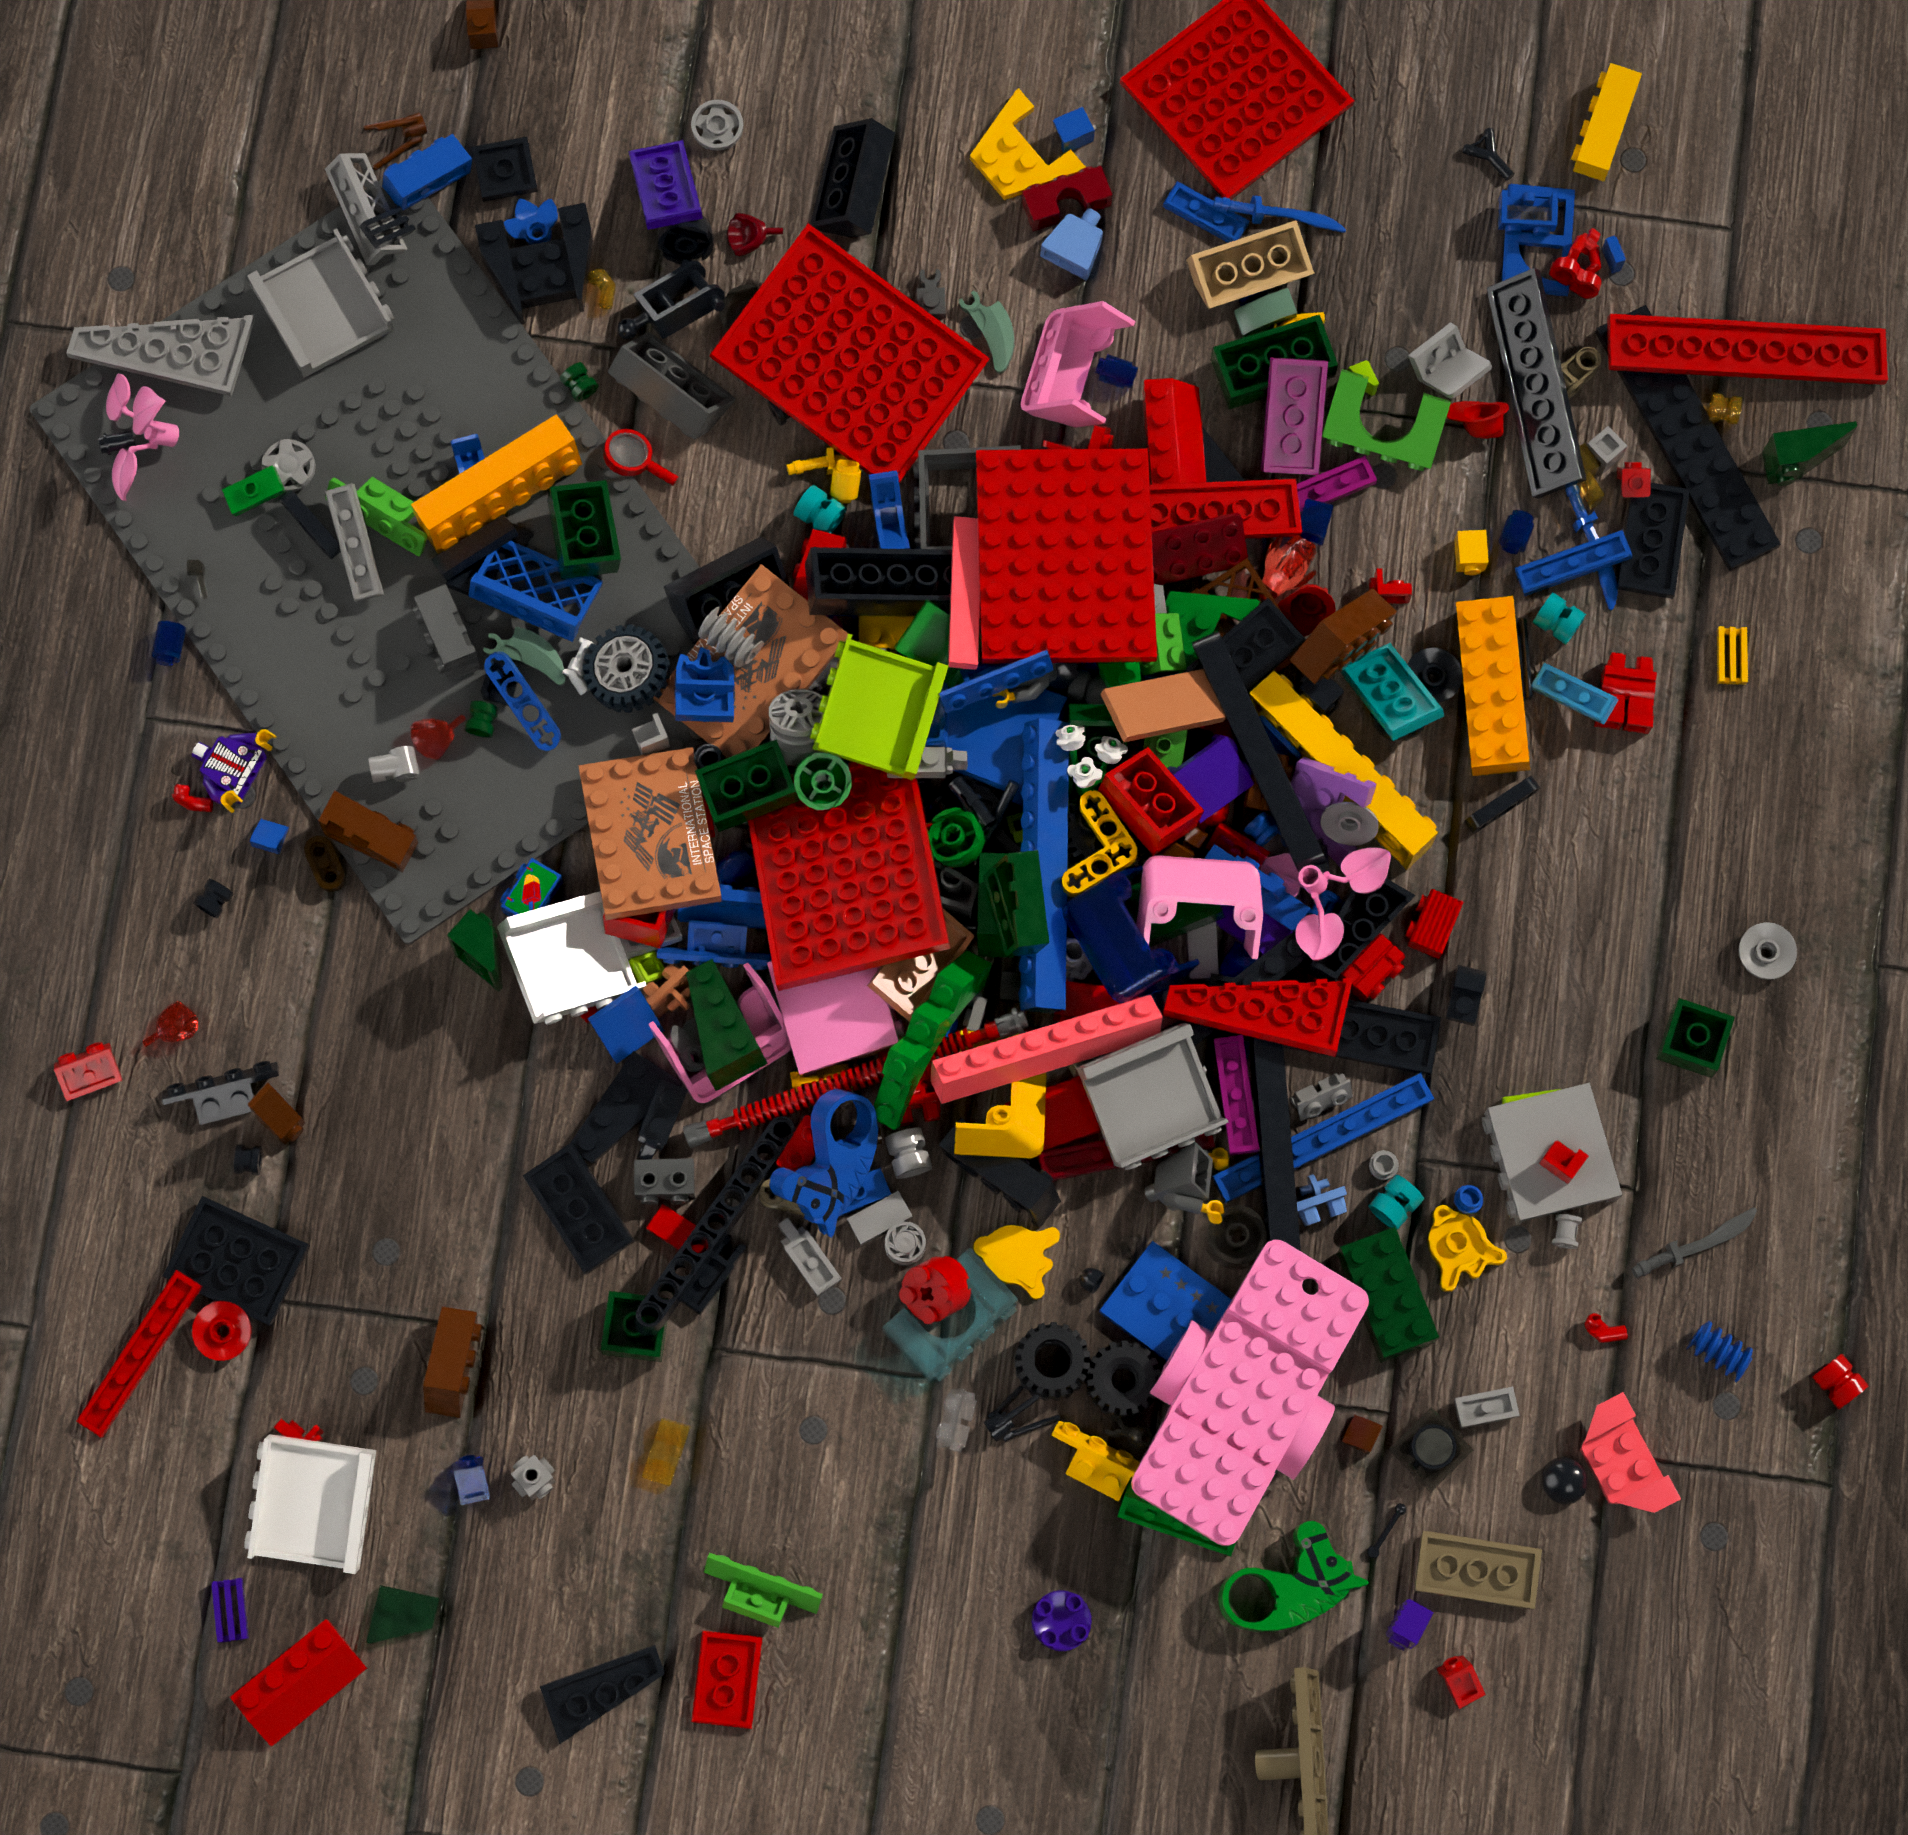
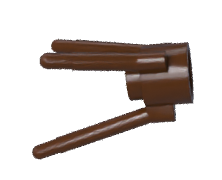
M420 112L404 118L378 122L363 127L365 131L373 129L380 131L400 127L403 136L411 138L373 165L374 170L387 164L411 146L423 142L421 135L427 134V129Z

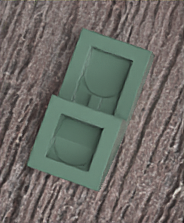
M1285 288L1234 310V315L1242 337L1268 330L1272 324L1297 317V310L1289 289Z

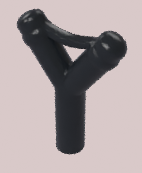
M1493 128L1485 129L1484 136L1476 143L1463 146V154L1488 160L1506 181L1514 176L1515 173L1496 152ZM1485 139L1486 149L1476 147Z

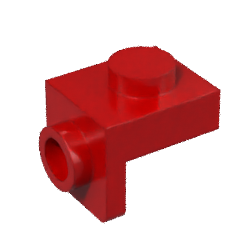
M1625 462V467H1617V479L1621 480L1622 497L1650 496L1651 468L1642 467V462Z

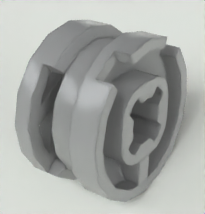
M912 1222L894 1224L885 1236L886 1254L893 1263L900 1266H910L917 1263L925 1252L926 1238L924 1232L918 1225Z

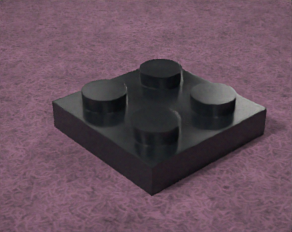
M527 137L472 146L483 202L538 192Z

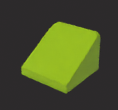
M1365 360L1347 369V371L1368 376L1369 380L1365 392L1371 396L1376 394L1379 382L1369 361Z
M655 950L629 960L637 984L646 982L647 985L649 982L655 983L664 978L662 972L665 968L660 959L657 958Z

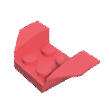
M1624 1392L1597 1405L1580 1451L1608 1503L1622 1504L1656 1513L1681 1500L1670 1477L1668 1475L1663 1477L1633 1421L1636 1414Z

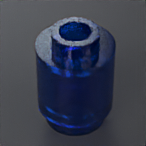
M1107 354L1106 359L1100 357L1095 373L1100 375L1098 381L1122 389L1124 387L1132 388L1138 367L1133 366L1131 361Z
M1513 510L1512 514L1507 517L1498 541L1505 552L1518 554V552L1526 550L1534 529V517L1531 514L1521 510Z
M740 849L737 852L735 850L715 864L719 884L734 887L749 876L751 870L755 868L754 862L744 849Z

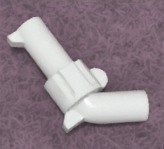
M580 637L578 641L581 645L577 655L571 659L568 668L564 669L562 674L569 676L571 683L578 693L583 695L589 691L587 684L582 678L585 675L582 670L583 664H586L584 656L585 653H590L588 647L593 642Z

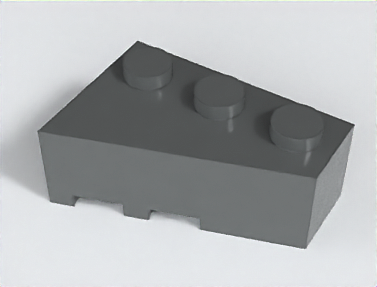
M442 585L415 596L414 599L417 606L412 609L418 624L424 622L428 632L423 633L429 649L435 647L438 654L434 661L440 675L446 673L448 680L451 681L481 669L476 650L471 644L467 630L462 623L447 585Z

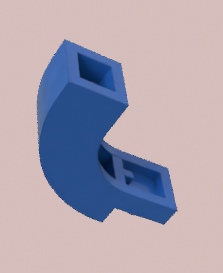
M897 470L870 474V495L879 548L910 549Z

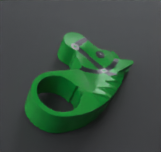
M1307 1521L1298 1525L1293 1533V1541L1299 1549L1294 1562L1293 1575L1260 1568L1241 1569L1225 1579L1219 1591L1218 1603L1222 1615L1231 1625L1254 1632H1274L1314 1619L1338 1604L1348 1594L1350 1589L1366 1586L1369 1582L1354 1575L1352 1561H1346L1342 1556L1335 1553L1326 1530L1320 1523ZM1250 1575L1261 1579L1268 1586L1271 1596L1274 1597L1273 1610L1269 1611L1266 1617L1259 1622H1246L1240 1619L1230 1607V1588L1241 1576Z

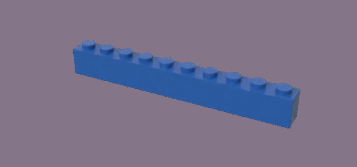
M1043 718L1024 723L1022 740L1024 742V757L1022 759L1024 776L1021 790L1023 799V814L1021 817L1023 842L1020 852L1038 850L1049 944L1036 954L1021 955L1019 961L1021 987L1018 997L1020 1000V1011L1051 1014L1066 1010L1067 894L1062 889V876L1067 871L1069 775L1067 769L1069 767V751L1063 750L1061 746L1057 745L1059 737L1056 736V731L1069 725V722Z

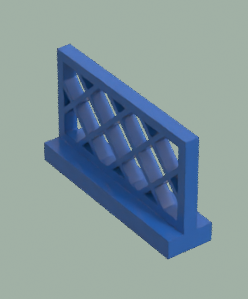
M511 540L501 547L512 551L514 557L500 560L497 553L500 547L488 554L478 573L475 572L470 581L468 596L573 642L583 619L602 587L603 581L593 576L566 578L564 581L553 583L549 573L560 572L558 561ZM533 560L539 564L540 569L527 572L523 562ZM518 564L521 574L508 577L504 567ZM499 569L502 578L493 580L484 575L487 571ZM543 575L547 585L534 588L530 578ZM525 580L528 590L521 592L512 588L511 583ZM585 583L593 588L591 592L579 595L575 585ZM570 587L573 597L560 600L556 590ZM551 592L554 601L545 603L540 601L537 595ZM577 603L580 612L577 616L565 612L563 606Z

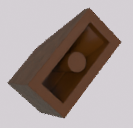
M466 0L467 31L470 48L498 47L495 0Z

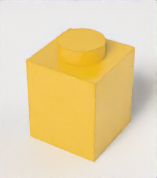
M1486 530L1457 531L1454 539L1456 572H1464L1465 575L1469 576L1484 572L1488 565Z

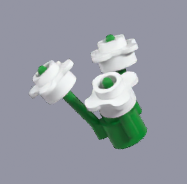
M1067 725L1056 731V736L1059 737L1057 745L1061 746L1063 750L1070 751L1072 765L1068 767L1067 773L1069 776H1073L1075 790L1079 795H1083L1090 790L1098 791L1099 783L1102 782L1108 765L1118 763L1122 758L1121 755L1127 753L1128 747L1116 738L1103 736L1102 742L1095 746L1099 759L1103 761L1100 769L1094 766L1093 759L1090 757L1082 758V761L1079 763L1077 749L1081 748L1086 740L1085 736L1082 735L1085 730L1083 726Z

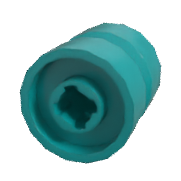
M812 485L797 503L793 515L806 524L812 522L813 529L832 534L845 516L847 507L834 498L828 500L827 493Z
M1552 592L1532 623L1544 631L1552 630L1553 637L1566 645L1587 614L1575 606L1567 607L1566 600Z
M1395 1174L1384 1187L1385 1194L1379 1193L1368 1207L1382 1223L1389 1228L1396 1227L1398 1230L1407 1220V1212H1414L1422 1203L1424 1197L1409 1181Z

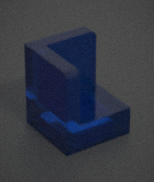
M1306 499L1301 516L1302 534L1296 536L1295 539L1323 546L1334 505Z

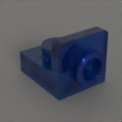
M466 1455L453 1463V1472L461 1505L491 1499L482 1456Z

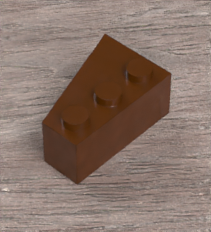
M335 790L318 820L325 836L402 873L419 843L414 834L415 831L409 826L402 823L397 825L391 822L385 815L377 811H371Z
M442 1306L423 1384L426 1413L461 1418L464 1396L467 1395L470 1384L469 1370L474 1367L476 1350H473L475 1341H480L482 1324H478L477 1312Z

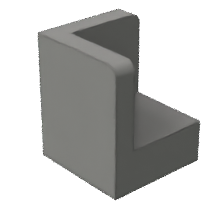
M1607 426L1587 443L1586 448L1601 462L1599 471L1603 474L1623 457L1627 445Z
M658 713L652 714L653 721L632 729L642 755L657 753L670 747L668 736Z

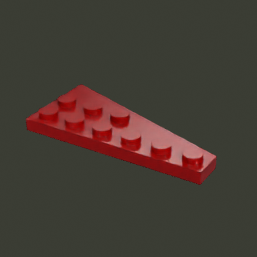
M1343 978L1342 981L1327 982V979H1316V982L1299 983L1297 980L1251 982V985L1224 983V986L1208 987L1206 984L1170 985L1163 1016L1335 1057L1353 978Z

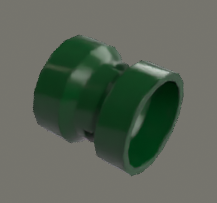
M582 362L568 367L560 376L564 386L571 389V395L576 402L586 400L599 387L596 380L589 377L587 374L588 370Z
M472 701L469 709L471 718L466 721L464 730L478 737L491 738L494 731L491 723L497 718L499 708L487 702Z

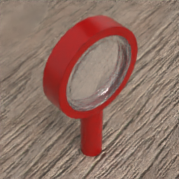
M620 429L611 433L607 438L603 448V458L606 465L613 472L630 477L639 475L647 470L674 486L679 476L651 460L652 447L643 434L632 429Z

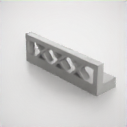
M366 153L339 154L325 168V171L366 265H375L385 254H403L407 250L403 238L394 241L395 245L387 244L375 249L359 227L364 221L375 217L373 209L380 214L390 210ZM353 163L360 164L363 174L354 168ZM363 185L371 190L373 198L365 193ZM393 218V219H390V220H388V221H386V222H383V223H381V224H379V225H376V226H374V227H372V228H369V229H370V231H371V230H373V229H375V228H377V227H380V226H382V225H384V224H387V223H389V222H391V221H394V218ZM395 227L384 233L386 235H389L391 233L398 231L399 229L398 227ZM384 233L375 236L376 239L384 237Z

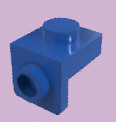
M478 434L451 440L459 474L485 459Z

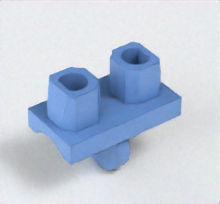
M1314 1174L1307 1176L1309 1185L1300 1187L1299 1190L1302 1196L1312 1193L1313 1197L1297 1202V1211L1305 1227L1321 1221L1316 1208L1317 1205L1326 1203L1330 1217L1347 1212L1343 1197L1347 1195L1345 1186L1321 1194V1189L1330 1187L1328 1179L1317 1181Z

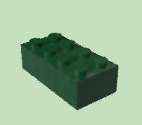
M1320 314L1214 346L1210 359L1229 410L1267 398L1270 357L1328 361L1327 379L1334 378L1338 368V363Z
M1396 1227L1339 1248L1337 1255L1347 1280L1361 1287L1368 1295L1369 1304L1362 1318L1380 1363L1433 1344L1439 1339L1438 1332Z

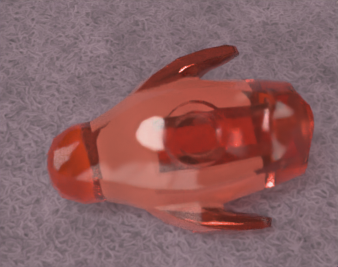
M1282 536L1277 537L1271 543L1266 552L1265 572L1262 581L1274 600L1286 591L1304 586L1316 575V570L1305 575L1317 553L1314 543L1300 536L1291 537L1281 548ZM1258 594L1262 600L1266 599L1264 595Z

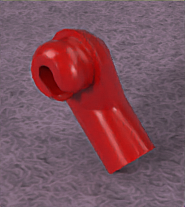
M1592 1313L1588 1315L1585 1321V1328L1599 1342L1607 1343L1628 1339L1625 1325L1609 1327L1601 1320L1599 1314Z

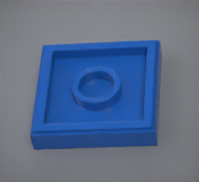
M636 985L587 1018L616 1064L655 1038L648 1025L650 1022L653 1021L661 1032L665 1031Z

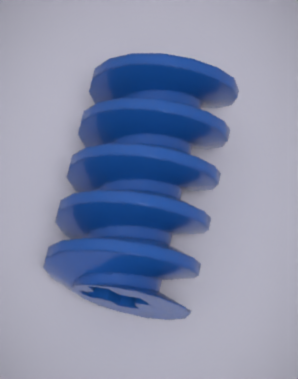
M1709 1320L1699 1327L1686 1350L1693 1345L1696 1346L1694 1356L1697 1357L1702 1352H1705V1363H1708L1713 1358L1716 1359L1714 1369L1718 1370L1725 1365L1724 1375L1728 1376L1736 1372L1735 1382L1737 1383L1752 1361L1753 1348L1748 1347L1741 1351L1743 1345L1741 1340L1731 1345L1733 1336L1727 1334L1721 1338L1722 1328L1720 1327L1711 1332L1712 1322Z

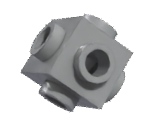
M527 1455L514 1464L513 1468L515 1471L511 1473L515 1479L511 1485L522 1498L528 1495L532 1501L537 1497L539 1499L545 1497L553 1489L552 1484L556 1482L551 1475L555 1471L544 1457L538 1460L535 1455L530 1458ZM532 1470L536 1471L537 1478L534 1481L527 1480L526 1475Z

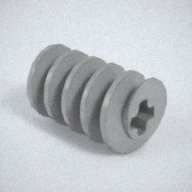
M716 607L702 622L698 636L701 639H707V644L710 646L717 645L716 651L720 654L725 652V658L729 661L734 659L736 667L739 668L750 663L759 653L764 642L761 640L754 645L755 635L752 633L745 638L746 627L743 626L736 631L737 620L734 619L727 624L726 620L729 614L725 612L721 616H717L720 607Z

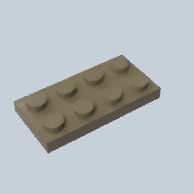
M1422 1531L1414 1592L1534 1610L1542 1549Z

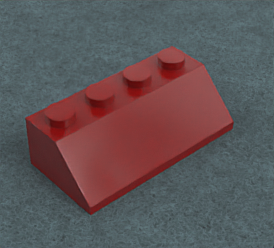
M1173 378L1145 379L1143 381L1142 394L1150 485L1206 482L1199 387Z
M325 1619L230 1696V1699L256 1731L273 1747L368 1668L328 1619Z

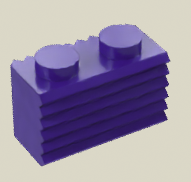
M1411 1599L1405 1600L1399 1605L1400 1608L1396 1611L1397 1614L1394 1615L1391 1625L1388 1626L1389 1630L1385 1632L1386 1636L1390 1638L1388 1643L1402 1651L1405 1648L1412 1649L1418 1644L1434 1613Z

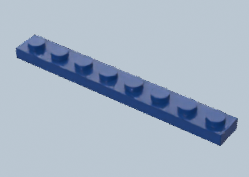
M1421 1073L1292 1136L1294 1170L1432 1102L1434 1097ZM1259 1153L1212 1176L1225 1204L1261 1187Z

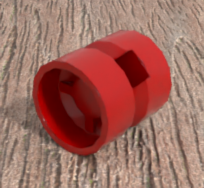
M1843 1353L1812 1376L1822 1390L1830 1391L1828 1397L1839 1410L1869 1387L1859 1373L1851 1372L1853 1365Z

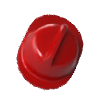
M1455 402L1450 404L1446 418L1462 422L1466 431L1472 437L1481 439L1498 438L1504 433L1503 415L1509 410V405L1504 402Z
M1315 584L1301 586L1297 591L1277 604L1284 616L1303 637L1311 634L1323 619L1336 611L1335 602L1332 596L1328 594V589Z

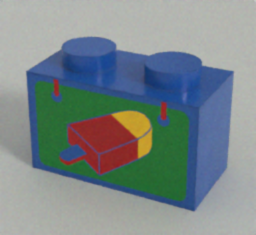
M533 858L530 859L528 864L523 863L515 877L518 879L512 889L508 887L501 897L500 902L502 903L503 914L510 917L549 906L563 884L562 875Z

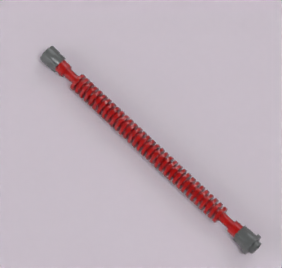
M1013 1008L1011 1009L1012 1012L985 1024V1028L971 1033L968 1032L967 1028L962 1029L964 1035H961L960 1031H956V1038H954L953 1033L948 1034V1041L946 1036H944L942 1043L939 1044L931 1058L932 1061L938 1059V1056L939 1058L945 1057L944 1054L947 1056L952 1055V1051L954 1054L959 1053V1049L962 1052L966 1051V1046L969 1049H973V1044L986 1039L993 1041L998 1038L1004 1039L1025 1033L1024 1029L1029 1028L1024 1012L1018 1013L1017 1009ZM881 1058L876 1059L877 1065H875L873 1060L869 1062L870 1068H868L867 1063L862 1064V1071L858 1065L855 1066L856 1073L850 1068L847 1069L848 1075L845 1070L840 1072L841 1078L838 1073L833 1074L834 1080H832L830 1075L827 1076V1083L824 1078L819 1079L820 1085H818L816 1080L812 1081L813 1088L807 1083L804 1084L805 1090L802 1085L797 1087L798 1093L795 1088L790 1089L791 1095L787 1090L784 1091V1098L781 1093L776 1094L777 1100H775L773 1095L769 1096L770 1103H768L766 1098H763L761 1100L762 1105L759 1100L754 1102L755 1108L752 1103L747 1104L748 1110L745 1105L741 1106V1113L738 1108L733 1109V1116L721 1120L718 1118L709 1121L704 1120L683 1126L685 1138L692 1149L711 1141L714 1137L723 1135L725 1130L738 1126L739 1130L743 1131L745 1130L744 1124L747 1129L752 1128L751 1121L754 1126L759 1125L758 1119H760L762 1124L766 1123V1117L768 1121H772L773 1114L775 1118L781 1116L780 1111L783 1116L788 1115L787 1109L790 1114L795 1113L794 1106L797 1111H801V1104H803L805 1109L809 1108L808 1101H810L811 1106H814L816 1103L815 1099L818 1100L830 1090L846 1089L852 1092L851 1087L853 1086L854 1091H858V1084L864 1089L867 1088L866 1081L869 1086L874 1085L873 1079L876 1084L881 1083L880 1076L883 1079L884 1074L882 1070L885 1063L882 1062Z

